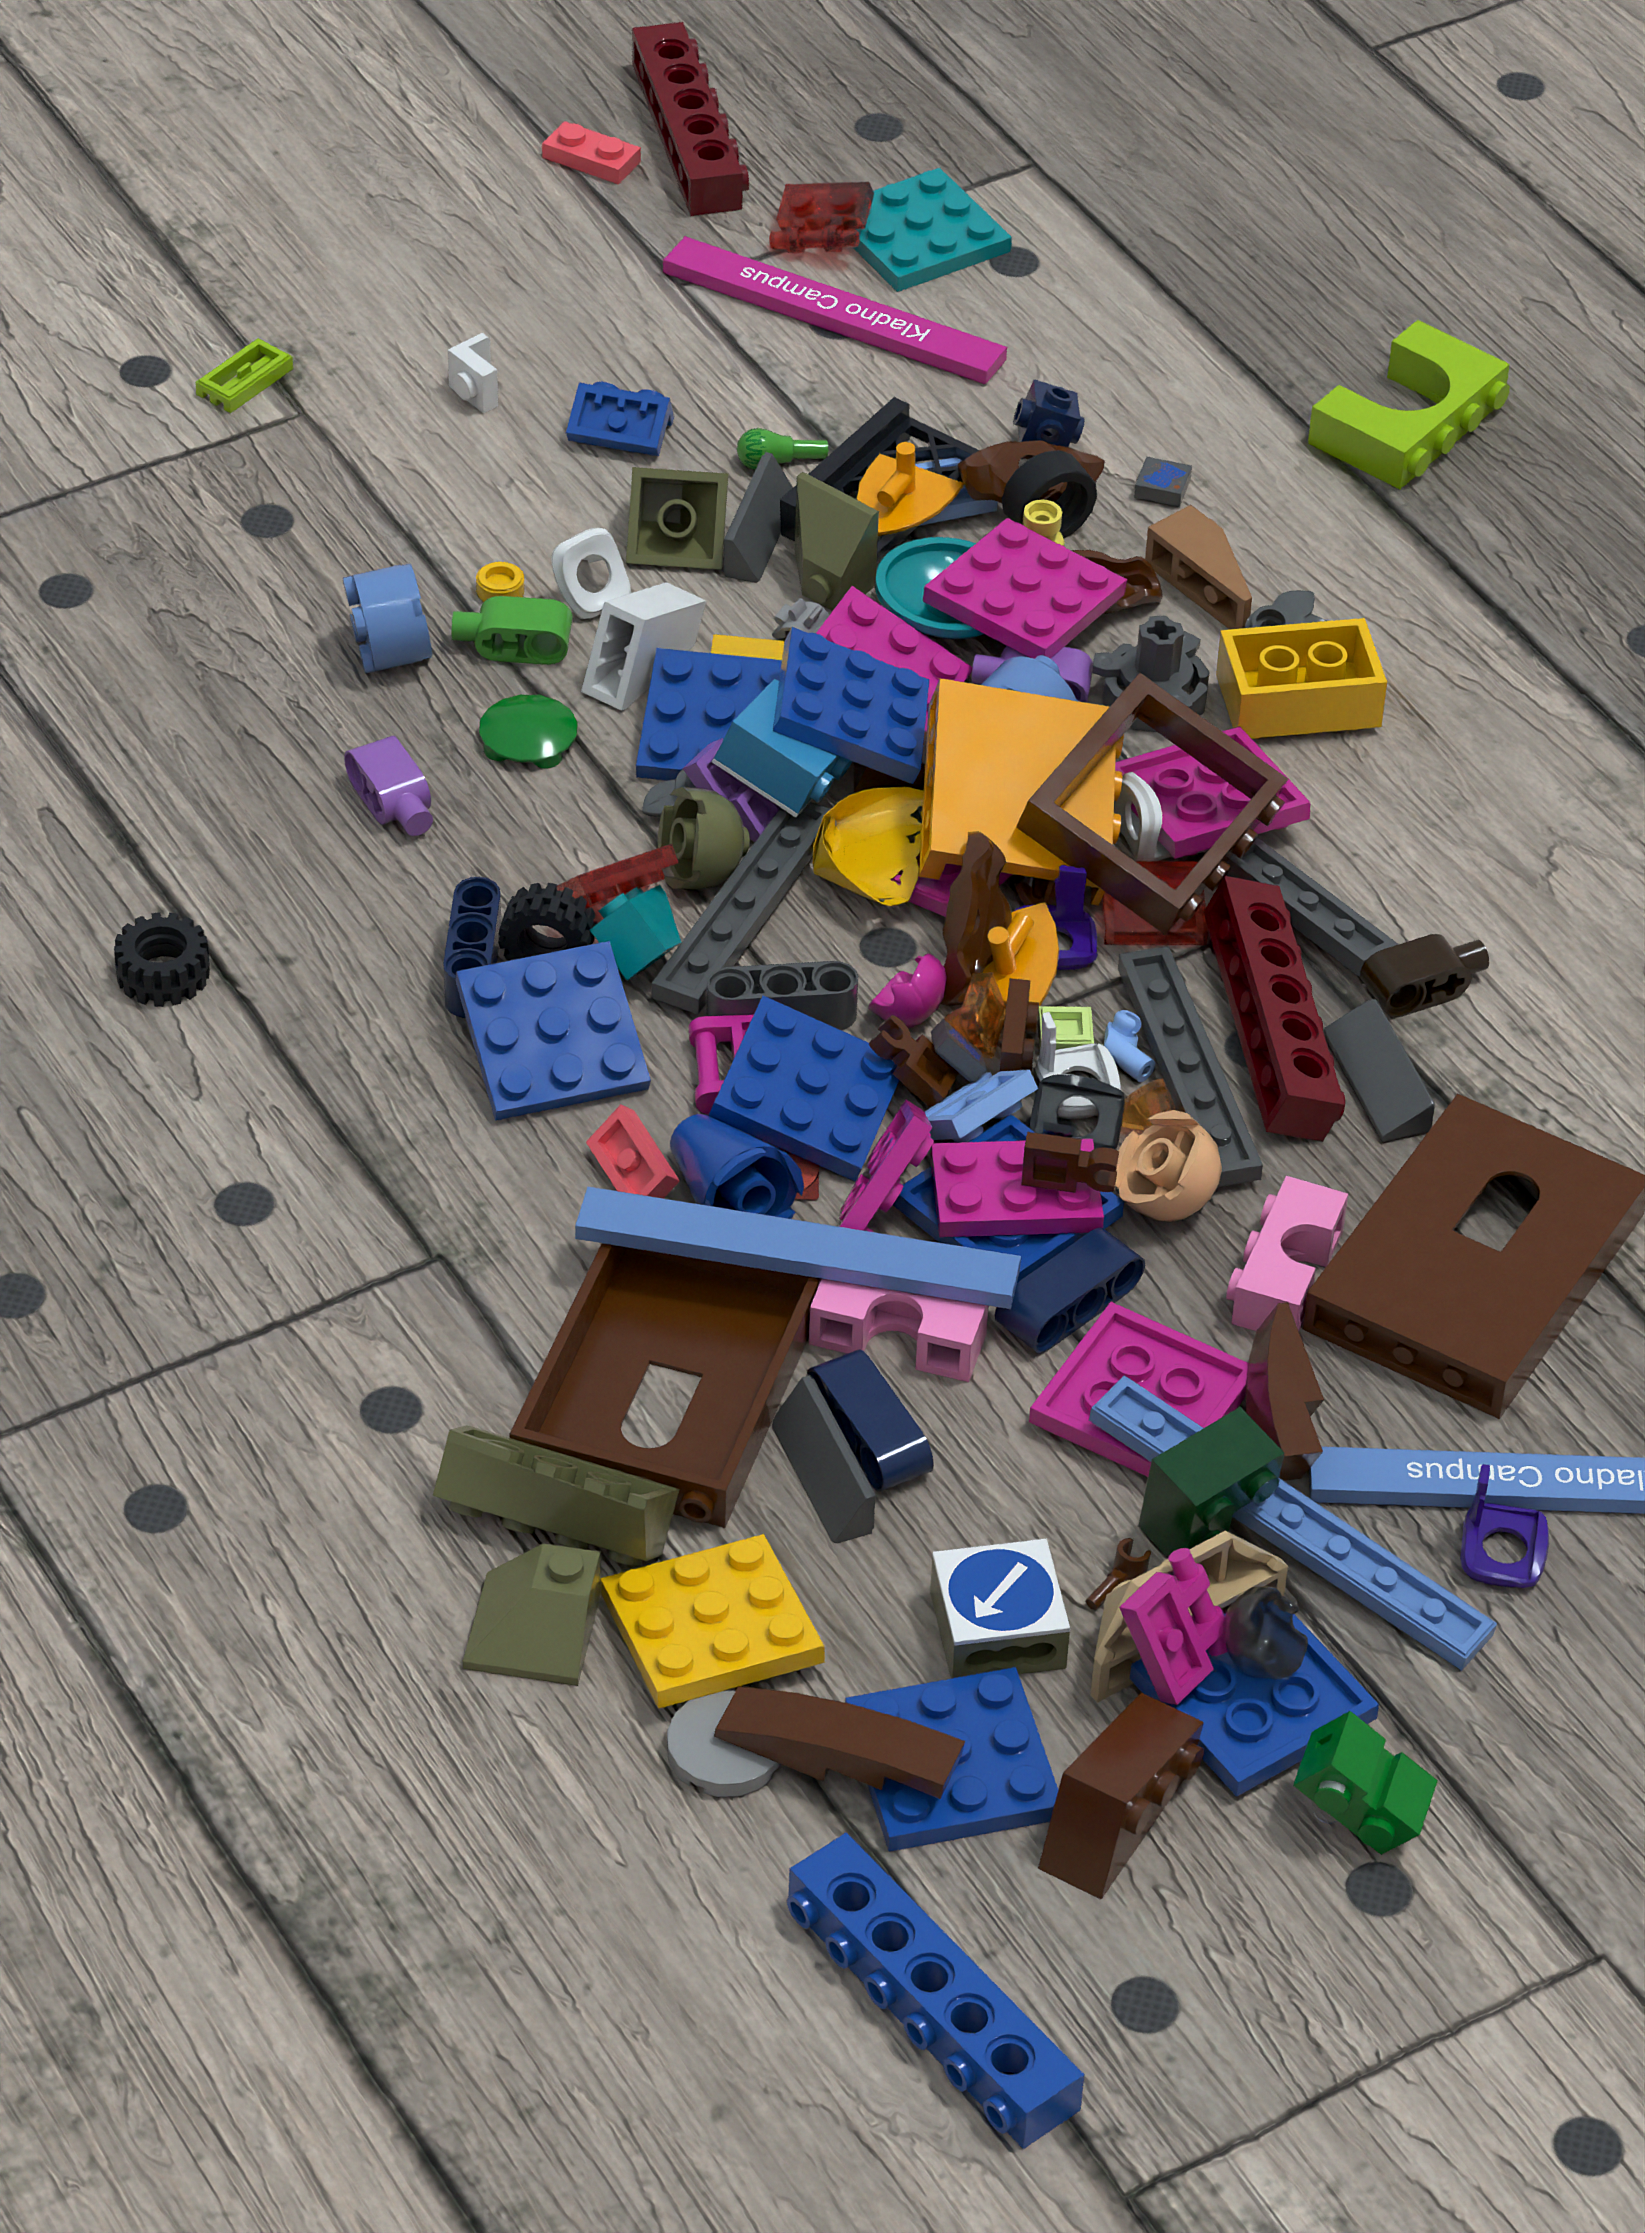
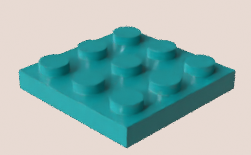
M941 168L925 171L917 176L888 184L868 193L850 197L845 201L827 206L826 222L897 292L1011 252L1012 237Z

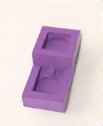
M723 738L708 744L682 769L696 788L715 791L732 802L740 814L743 826L748 829L750 839L756 842L781 807L712 763L723 741Z

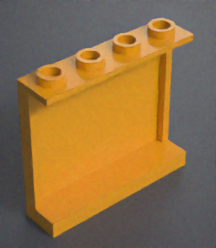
M940 678L928 705L919 877L939 880L946 863L962 866V856L966 849L968 832L979 831L993 841L1005 855L1006 863L1001 872L1055 881L1058 878L1059 866L1069 865L1016 826L1028 800L1101 718L1109 706ZM1124 734L1061 806L1063 810L1112 845L1116 844L1121 827V815L1114 813V801H1117L1120 796L1122 772L1115 771V761L1120 757ZM1086 878L1085 886L1092 887L1091 904L1099 905L1105 891Z

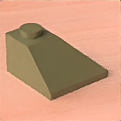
M632 467L626 564L722 570L729 474Z
M801 472L797 476L795 557L801 592L803 596L833 611L851 586L864 594H867L875 587L879 511L805 472Z
M543 1543L488 1571L465 1651L463 1669L578 1686L601 1597V1552Z

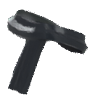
M1055 1074L1043 1078L1037 1085L1038 1089L1035 1091L1030 1119L1031 1130L1040 1134L1076 1139H1093L1094 1149L1106 1147L1117 1150L1125 1105L1124 1093L1120 1089L1093 1078L1072 1074ZM1071 1097H1083L1095 1105L1098 1111V1123L1091 1133L1085 1136L1074 1137L1075 1130L1071 1129V1125L1058 1124L1057 1110L1064 1100Z

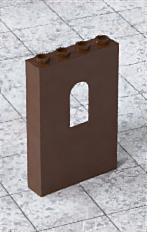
M1457 1093L1308 1290L1302 1330L1500 1419L1643 1217L1645 1212V1175ZM1503 1175H1516L1529 1180L1536 1186L1539 1192V1200L1501 1252L1453 1231L1491 1180Z
M602 1243L511 1429L509 1438L677 1488L679 1492L673 1512L674 1515L685 1517L693 1522H704L726 1528L809 1339L810 1306L821 1278ZM650 1364L701 1377L680 1426L671 1441L660 1447L643 1448L630 1443L623 1436L621 1426Z

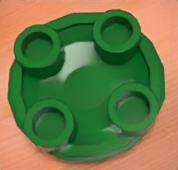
M517 695L502 699L486 710L480 719L479 735L483 741L484 754L491 760L503 761L509 759L515 762H533L537 767L549 769L560 764L562 752L569 749L576 739L578 722L571 709L558 700L542 695Z

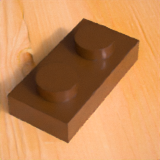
M1009 979L1000 1071H1032L1035 1039H1027L1025 1037L1026 1033L1036 1034L1039 1002H1029L1031 980Z

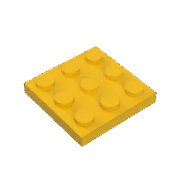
M764 1534L601 1578V1595L658 1709L825 1663L824 1644Z

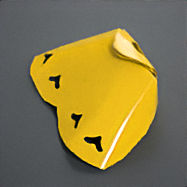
M910 787L873 788L851 794L839 801L823 816L813 845L812 864L814 874L882 905L893 906L908 902L919 876L916 857L920 854L922 823H919L916 818L911 817V814L919 806H922V811L920 812V816H922L924 791ZM920 831V833L914 837V843L911 844L909 839L906 837ZM902 870L903 874L899 878L901 885H897L891 879ZM878 898L886 899V900H884V902H880V900H879Z

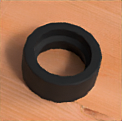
M1061 450L1043 452L1028 459L1015 470L1008 480L1002 495L1003 512L1010 520L1023 525L1024 508L1028 503L1038 500L1051 487L1062 482H1068L1062 495L1054 502L1062 509V522L1059 532L1064 539L1079 529L1092 513L1097 499L1096 483L1072 454Z

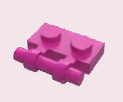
M1188 1548L1177 1549L1169 1555L1168 1560L1174 1571L1173 1575L1156 1572L1119 1607L1160 1701L1178 1705L1214 1670L1206 1650H1208L1211 1656H1219L1226 1653L1231 1647L1225 1633L1228 1629L1227 1620L1221 1607L1213 1605L1207 1591L1210 1586L1209 1578L1203 1565L1195 1563ZM1188 1607H1189L1190 1610H1191L1192 1616L1190 1615V1613H1189V1611H1188Z

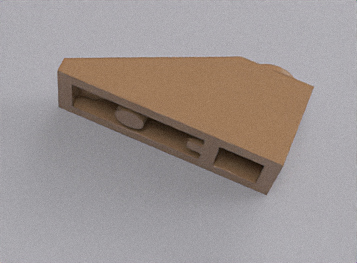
M1192 505L1148 526L1145 560L1151 564L1154 571L1228 629L1245 628L1246 621L1251 614L1252 596L1223 528Z

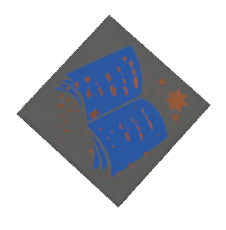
M1146 457L1135 484L1134 498L1180 507L1191 480L1192 466Z
M944 1019L931 1031L935 1052L968 1081L975 1083L985 1073L987 1068L982 1052Z

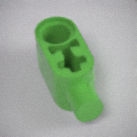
M494 596L483 602L480 613L453 611L451 637L455 641L475 642L478 653L488 660L550 665L562 661L567 655L572 613L564 603L553 599Z

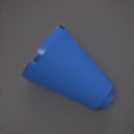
M705 1114L692 1115L684 1119L675 1128L670 1140V1149L696 1204L788 1219L793 1218L795 1211L791 1206L797 1192L802 1196L804 1182L801 1169L786 1152Z

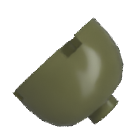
M681 787L674 789L670 795L678 797L674 806L664 805L658 829L659 863H669L674 877H663L666 883L673 889L697 890L715 887L727 881L739 865L741 858L747 854L750 843L748 829L743 826L740 814L734 804L719 793L702 788Z

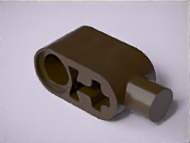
M1430 934L1374 953L1363 964L1360 977L1389 1016L1403 1017L1459 997L1469 987L1473 973L1488 969L1489 955L1485 945L1480 940L1471 941L1452 948L1444 936Z

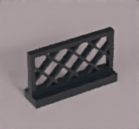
M893 397L817 465L809 475L849 495L853 491H858L861 479L879 454L896 459V446L899 443L908 442L912 436L928 444V447L915 448V462L931 460L933 469L925 470L963 483L957 466L941 468L939 459L956 457L964 460L980 450L909 417V404ZM796 485L780 499L781 535L794 542ZM918 526L880 536L881 539L877 542V564Z

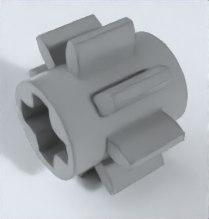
M799 598L792 607L785 604L773 619L779 626L772 633V637L776 638V640L785 641L792 627L807 633H816L829 614L818 603L805 602L803 598Z

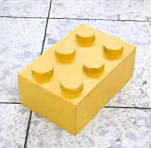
M1365 618L1220 631L1216 677L1232 727L1240 726L1251 739L1382 727L1387 679Z

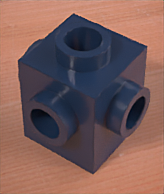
M1033 379L1026 398L1020 399L1013 418V425L1018 426L1019 442L1040 440L1062 447H1069L1070 443L1077 444L1085 422L1084 417L1080 416L1077 392Z

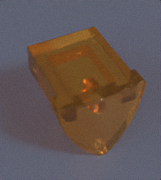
M993 972L973 974L963 1006L944 1018L947 1023L982 1052L984 1058H993L995 1056L1006 1013V1006Z
M1163 1079L1149 1082L1125 1098L1122 1127L1145 1131L1153 1125L1147 1120L1148 1118L1161 1112L1177 1111Z

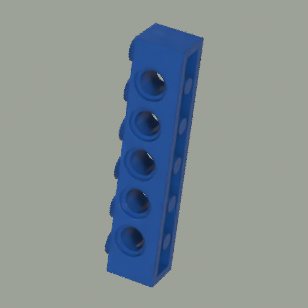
M847 1832L789 1868L787 1906L794 1920L805 1929L810 1927L825 1943L827 1951L834 1962L843 1969L849 1968L864 1983L871 2000L881 2009L888 2008L903 2024L911 2042L921 2050L927 2049L943 2065L945 2074L954 2087L962 2092L967 2090L983 2107L988 2121L998 2132L1003 2134L1007 2132L1025 2149L1081 2111L1085 2074ZM962 2031H972L975 2033H965ZM1002 2072H1011L1014 2073V2075L1003 2074Z

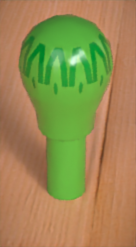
M754 428L741 435L737 444V454L744 466L756 470L765 452L772 453L778 464L791 462L792 459H825L828 457L827 440H793L791 436L780 435L767 429Z

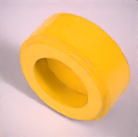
M508 562L489 563L483 566L476 574V593L483 602L494 596L523 597L524 573L514 564Z

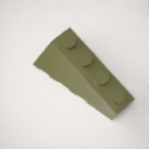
M466 1425L449 1430L433 1496L450 1501L449 1509L453 1512L471 1517H482L483 1511L503 1517L501 1525L508 1529L533 1534L536 1528L556 1533L554 1541L563 1546L587 1550L589 1544L608 1549V1558L613 1561L631 1566H641L643 1560L648 1561L663 1554L679 1489Z

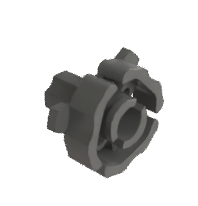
M1150 616L1145 624L1139 625L1137 646L1134 647L1131 644L1125 643L1121 644L1112 653H1095L1092 673L1105 677L1102 697L1103 705L1110 707L1123 692L1118 686L1128 687L1135 677L1141 673L1201 716L1205 712L1210 674L1202 660L1195 655L1200 647L1201 639L1183 631L1181 623L1174 622L1167 616ZM1189 686L1194 689V692L1191 694L1185 692ZM1138 718L1130 726L1134 730L1157 732Z

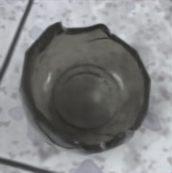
M1262 1586L1251 1587L1244 1591L1227 1610L1223 1623L1225 1647L1232 1663L1246 1674L1272 1680L1289 1679L1301 1667L1308 1648L1307 1636L1295 1629L1292 1618L1299 1611V1607L1285 1596H1282L1277 1588Z

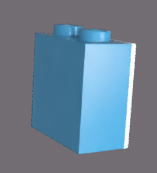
M774 679L732 722L712 763L794 817H797L812 800L819 803L830 789L834 779L839 781L853 761L773 731L779 681Z

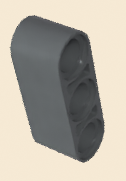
M841 961L720 968L712 972L707 980L706 1016L754 1014L762 996H766L839 1030H844L852 1026L857 1018L859 976L856 969L850 964Z

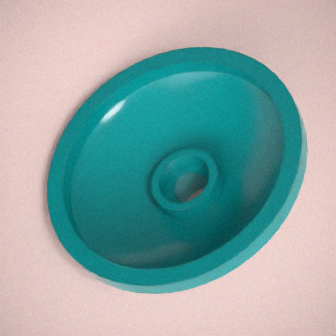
M930 537L913 540L894 548L881 560L876 572L875 591L881 605L927 636L942 639H968L984 635V633L923 602L924 586L976 543L957 538Z

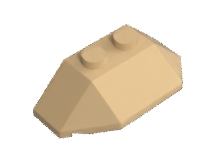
M1223 1531L1189 1549L1195 1563L1203 1565L1209 1578L1210 1586L1207 1591L1213 1605L1221 1607L1224 1614L1270 1589L1282 1601L1284 1600L1288 1565L1281 1558L1227 1531ZM1168 1558L1159 1566L1133 1580L1120 1583L1106 1595L1094 1656L1091 1696L1097 1703L1133 1684L1130 1680L1131 1664L1141 1659V1656L1119 1607L1156 1572L1173 1575L1174 1571ZM1188 1607V1611H1189L1190 1615L1192 1616L1191 1610H1190V1608Z

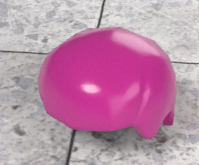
M928 953L923 957L917 956L915 958L918 966L914 974L899 971L871 1001L868 1009L883 1020H887L891 1015H894L902 1020L907 1028L917 1026L930 1017L943 1000L946 972L941 962Z

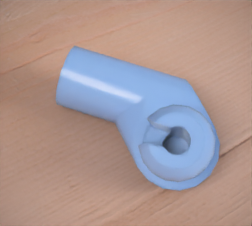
M1118 1011L1114 1016L1113 1022H1109L1106 1026L1104 1046L1108 1049L1119 1068L1138 1082H1144L1153 1073L1156 1063L1137 1048L1138 1036L1136 1033L1141 1028V1020L1130 1011Z

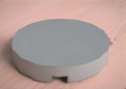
M734 1690L721 1691L689 1700L674 1713L667 1729L668 1762L678 1779L688 1786L692 1782L696 1786L703 1787V1793L716 1797L742 1796L764 1787L772 1779V1773L780 1764L714 1737L715 1729L735 1693Z

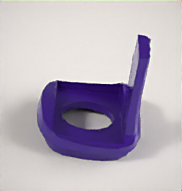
M1066 865L1059 866L1058 878L1055 879L1056 905H1047L1056 925V930L1067 934L1073 943L1069 950L1059 951L1057 970L1082 969L1094 962L1098 957L1096 925L1091 916L1084 912L1083 909L1087 875L1085 868ZM1024 905L1019 908H1016L1015 910L1026 908L1033 905Z
M1483 1464L1480 1468L1472 1507L1468 1510L1463 1523L1461 1566L1464 1572L1475 1581L1502 1587H1533L1537 1584L1543 1573L1548 1555L1550 1538L1546 1517L1542 1512L1533 1509L1485 1503L1490 1465ZM1508 1532L1516 1535L1524 1542L1527 1553L1520 1561L1501 1563L1493 1560L1486 1554L1483 1549V1541L1490 1534Z

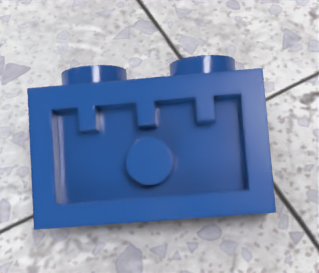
M579 382L566 430L568 441L659 456L666 427L672 426L674 420L670 398L664 397L657 391L648 389L633 392L621 390L607 382H595L593 385Z

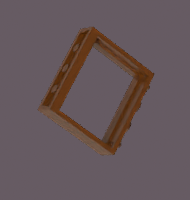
M1139 673L1028 800L1016 827L1069 866L1085 868L1088 880L1164 935H1167L1180 918L1186 922L1188 919H1192L1204 901L1199 895L1206 887L1213 892L1217 889L1222 878L1231 869L1227 861L1234 854L1241 859L1247 853L1258 837V833L1254 831L1258 824L1262 822L1268 827L1272 823L1275 815L1285 804L1279 796L1288 778L1146 676ZM1137 718L1251 799L1176 890L1061 808L1063 803Z

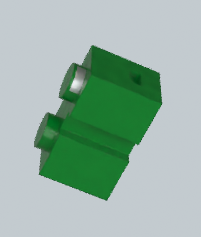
M1349 1711L1311 1732L1293 1786L1312 1800V1811L1319 1821L1326 1824L1340 1822L1359 1837L1363 1843L1382 1855L1420 1835L1438 1780L1403 1752L1395 1756L1384 1748L1386 1739Z

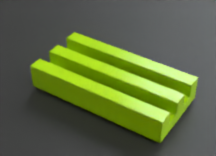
M257 338L195 382L196 395L201 398L209 395L210 403L218 406L223 402L224 410L232 413L293 370V356Z

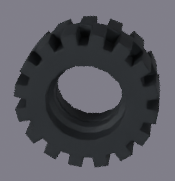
M540 883L530 885L529 891L524 887L519 889L515 897L512 896L508 903L498 933L500 935L498 940L500 949H505L503 956L507 961L592 945L595 936L590 929L597 924V921H594L596 914L593 908L585 909L587 900L582 896L574 898L572 896L574 890L567 887L563 891L557 890V884L548 883L546 888H542ZM532 926H548L557 930L563 937H547L537 932Z
M161 912L151 913L152 919L148 920L144 916L135 918V926L127 923L122 928V935L117 934L115 939L114 958L117 982L120 989L124 988L125 995L130 999L137 995L138 1003L146 1005L149 1000L154 1001V1007H164V1001H171L174 1006L181 1004V998L184 996L189 1000L197 996L196 989L203 990L207 985L206 979H209L210 975L208 942L200 925L194 927V920L185 917L182 921L179 920V916L176 913H169L167 918L161 917ZM157 957L175 958L174 960H170L167 962L149 961L150 959Z

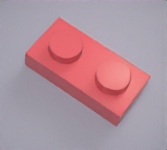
M564 121L542 143V158L620 184L641 162V147L624 142L616 137H609L586 129L581 125Z
M620 1104L586 1141L613 1186L619 1192L664 1199L680 1182L636 1112Z

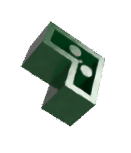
M1241 1407L1235 1409L1152 1459L1138 1527L1167 1558L1177 1549H1191L1223 1531L1229 1532L1234 1512L1250 1502L1255 1504L1263 1502L1277 1489L1285 1453Z

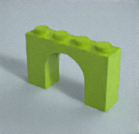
M1417 320L1392 340L1387 378L1429 398L1436 405L1421 410L1391 409L1338 385L1312 406L1308 444L1401 489L1414 477L1423 475L1434 460L1441 454H1447L1453 448L1455 442L1468 431L1473 432L1479 426L1481 420L1494 409L1498 410L1504 405L1510 392V386L1507 384L1510 364Z

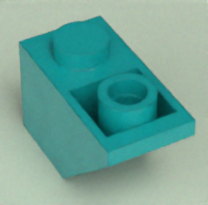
M661 885L645 892L640 886H637L627 894L622 893L598 911L603 920L590 929L599 943L610 941L617 967L626 980L646 970L681 943L667 894Z

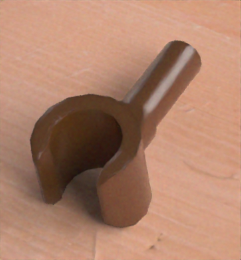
M1132 1538L1121 1540L1117 1545L1112 1571L1085 1600L1086 1605L1090 1609L1096 1610L1106 1600V1595L1117 1585L1146 1573L1151 1551H1146L1141 1557H1131L1130 1554L1134 1540Z

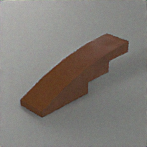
M740 1686L735 1691L714 1733L716 1738L821 1781H824L829 1769L879 1790H882L887 1778L938 1799H941L962 1756L965 1745L964 1740L915 1722L850 1703L794 1692Z

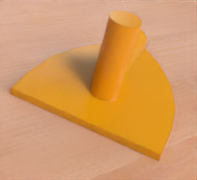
M902 442L896 446V459L879 454L868 467L860 481L857 500L879 511L878 536L919 526L935 517L954 500L964 487V483L915 466V446L910 442Z
M1045 902L1011 912L1012 920L1007 930L1004 927H994L988 932V941L993 961L983 971L982 982L984 991L981 995L1007 1004L1009 979L1031 980L1029 1002H1039V1006H1041L1056 976L1060 951L1056 925Z

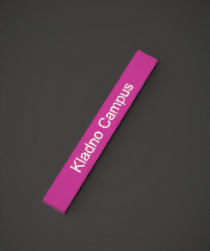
M686 236L663 259V273L982 384H987L1007 359L1006 346Z

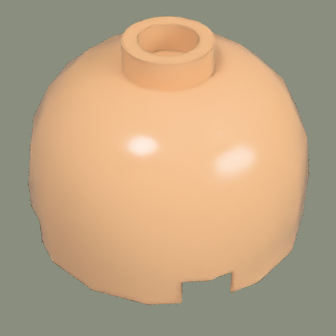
M1171 1110L1157 1113L1148 1118L1147 1120L1153 1125L1147 1128L1140 1136L1133 1130L1125 1138L1118 1150L1119 1158L1115 1185L1119 1188L1120 1194L1118 1195L1136 1212L1147 1218L1167 1222L1185 1219L1199 1211L1211 1199L1219 1184L1222 1172L1218 1146L1210 1134L1188 1113Z

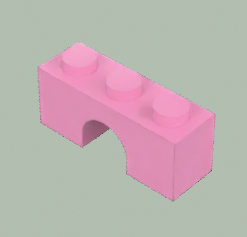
M1286 1176L1277 1196L1272 1194L1267 1196L1260 1218V1225L1263 1228L1261 1232H1251L1244 1251L1243 1261L1246 1262L1244 1270L1235 1268L1229 1281L1226 1299L1234 1301L1231 1324L1257 1331L1278 1303L1288 1302L1298 1331H1300L1304 1319L1307 1292L1314 1284L1316 1268L1299 1262H1309L1327 1267L1343 1233L1348 1193Z
M821 1279L810 1306L809 1345L848 1354L859 1349L864 1351L869 1340L879 1333L899 1331L910 1335L917 1341L915 1370L969 1382L987 1334L988 1305Z

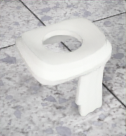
M591 528L560 543L553 550L551 564L555 581L565 601L578 618L588 619L598 616L602 613L604 601L631 593L630 582L613 537L606 529ZM581 560H588L589 563L605 561L609 572V579L606 586L599 592H587L579 584L576 573Z
M1133 772L1125 773L1122 777L1120 796L1117 801H1114V813L1121 815L1120 831L1130 846L1134 861L1144 867H1151L1153 862L1173 857L1158 841L1162 826L1161 805L1154 790L1143 779ZM1132 803L1135 805L1139 818L1135 813L1131 812Z
M1050 1012L1043 1013L1040 1054L1035 1066L1040 1082L1043 1078L1055 1074L1085 1071L1093 1074L1099 1081L1121 1090L1117 1066L1105 1046L1098 1043L1056 1050L1055 1023ZM1083 1097L1068 1098L1060 1104L1057 1110V1117L1062 1119H1081L1098 1116L1095 1105Z

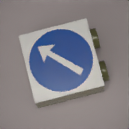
M1047 1538L933 1552L930 1594L951 1679L1013 1667L1017 1668L1018 1674L1067 1668L1070 1625Z

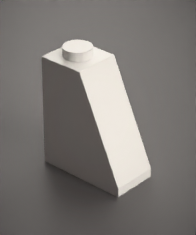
M665 582L604 601L581 692L621 711L627 709L650 687L656 648L689 651L695 645L706 600Z

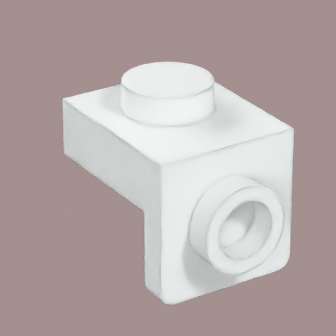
M481 333L448 349L449 387L461 399L468 401L483 414L498 407L497 369L491 365L490 338Z

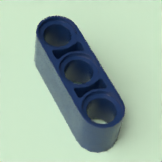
M470 877L464 879L456 885L453 894L443 962L444 999L447 1010L461 1018L466 1017L455 981L457 971L496 964L498 959L501 894L500 887L489 878Z
M1095 1228L1020 1280L1016 1285L1011 1309L996 1307L995 1320L1034 1351L1044 1353L1103 1312L1110 1302L1115 1303L1127 1295L1141 1279L1146 1266L1145 1259L1104 1228Z
M863 1350L853 1351L807 1370V1376L810 1375L815 1380L863 1473L876 1491H884L933 1471V1455L925 1435L870 1357Z

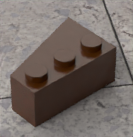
M1140 1693L1063 1772L1038 1869L1102 1900L1161 1812L1170 1802L1184 1779L1191 1780L1197 1772L1204 1755V1748L1198 1746L1204 1722L1144 1693Z

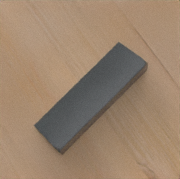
M765 452L762 455L724 538L723 573H725V577L754 583L759 582L780 537V499L793 486L772 453Z
M1376 999L1364 1002L1323 1028L1325 1039L1382 1142L1429 1132L1432 1128L1434 1116V1101Z
M810 1375L802 1377L776 1413L772 1427L831 1541L841 1543L872 1534L876 1495L815 1380Z

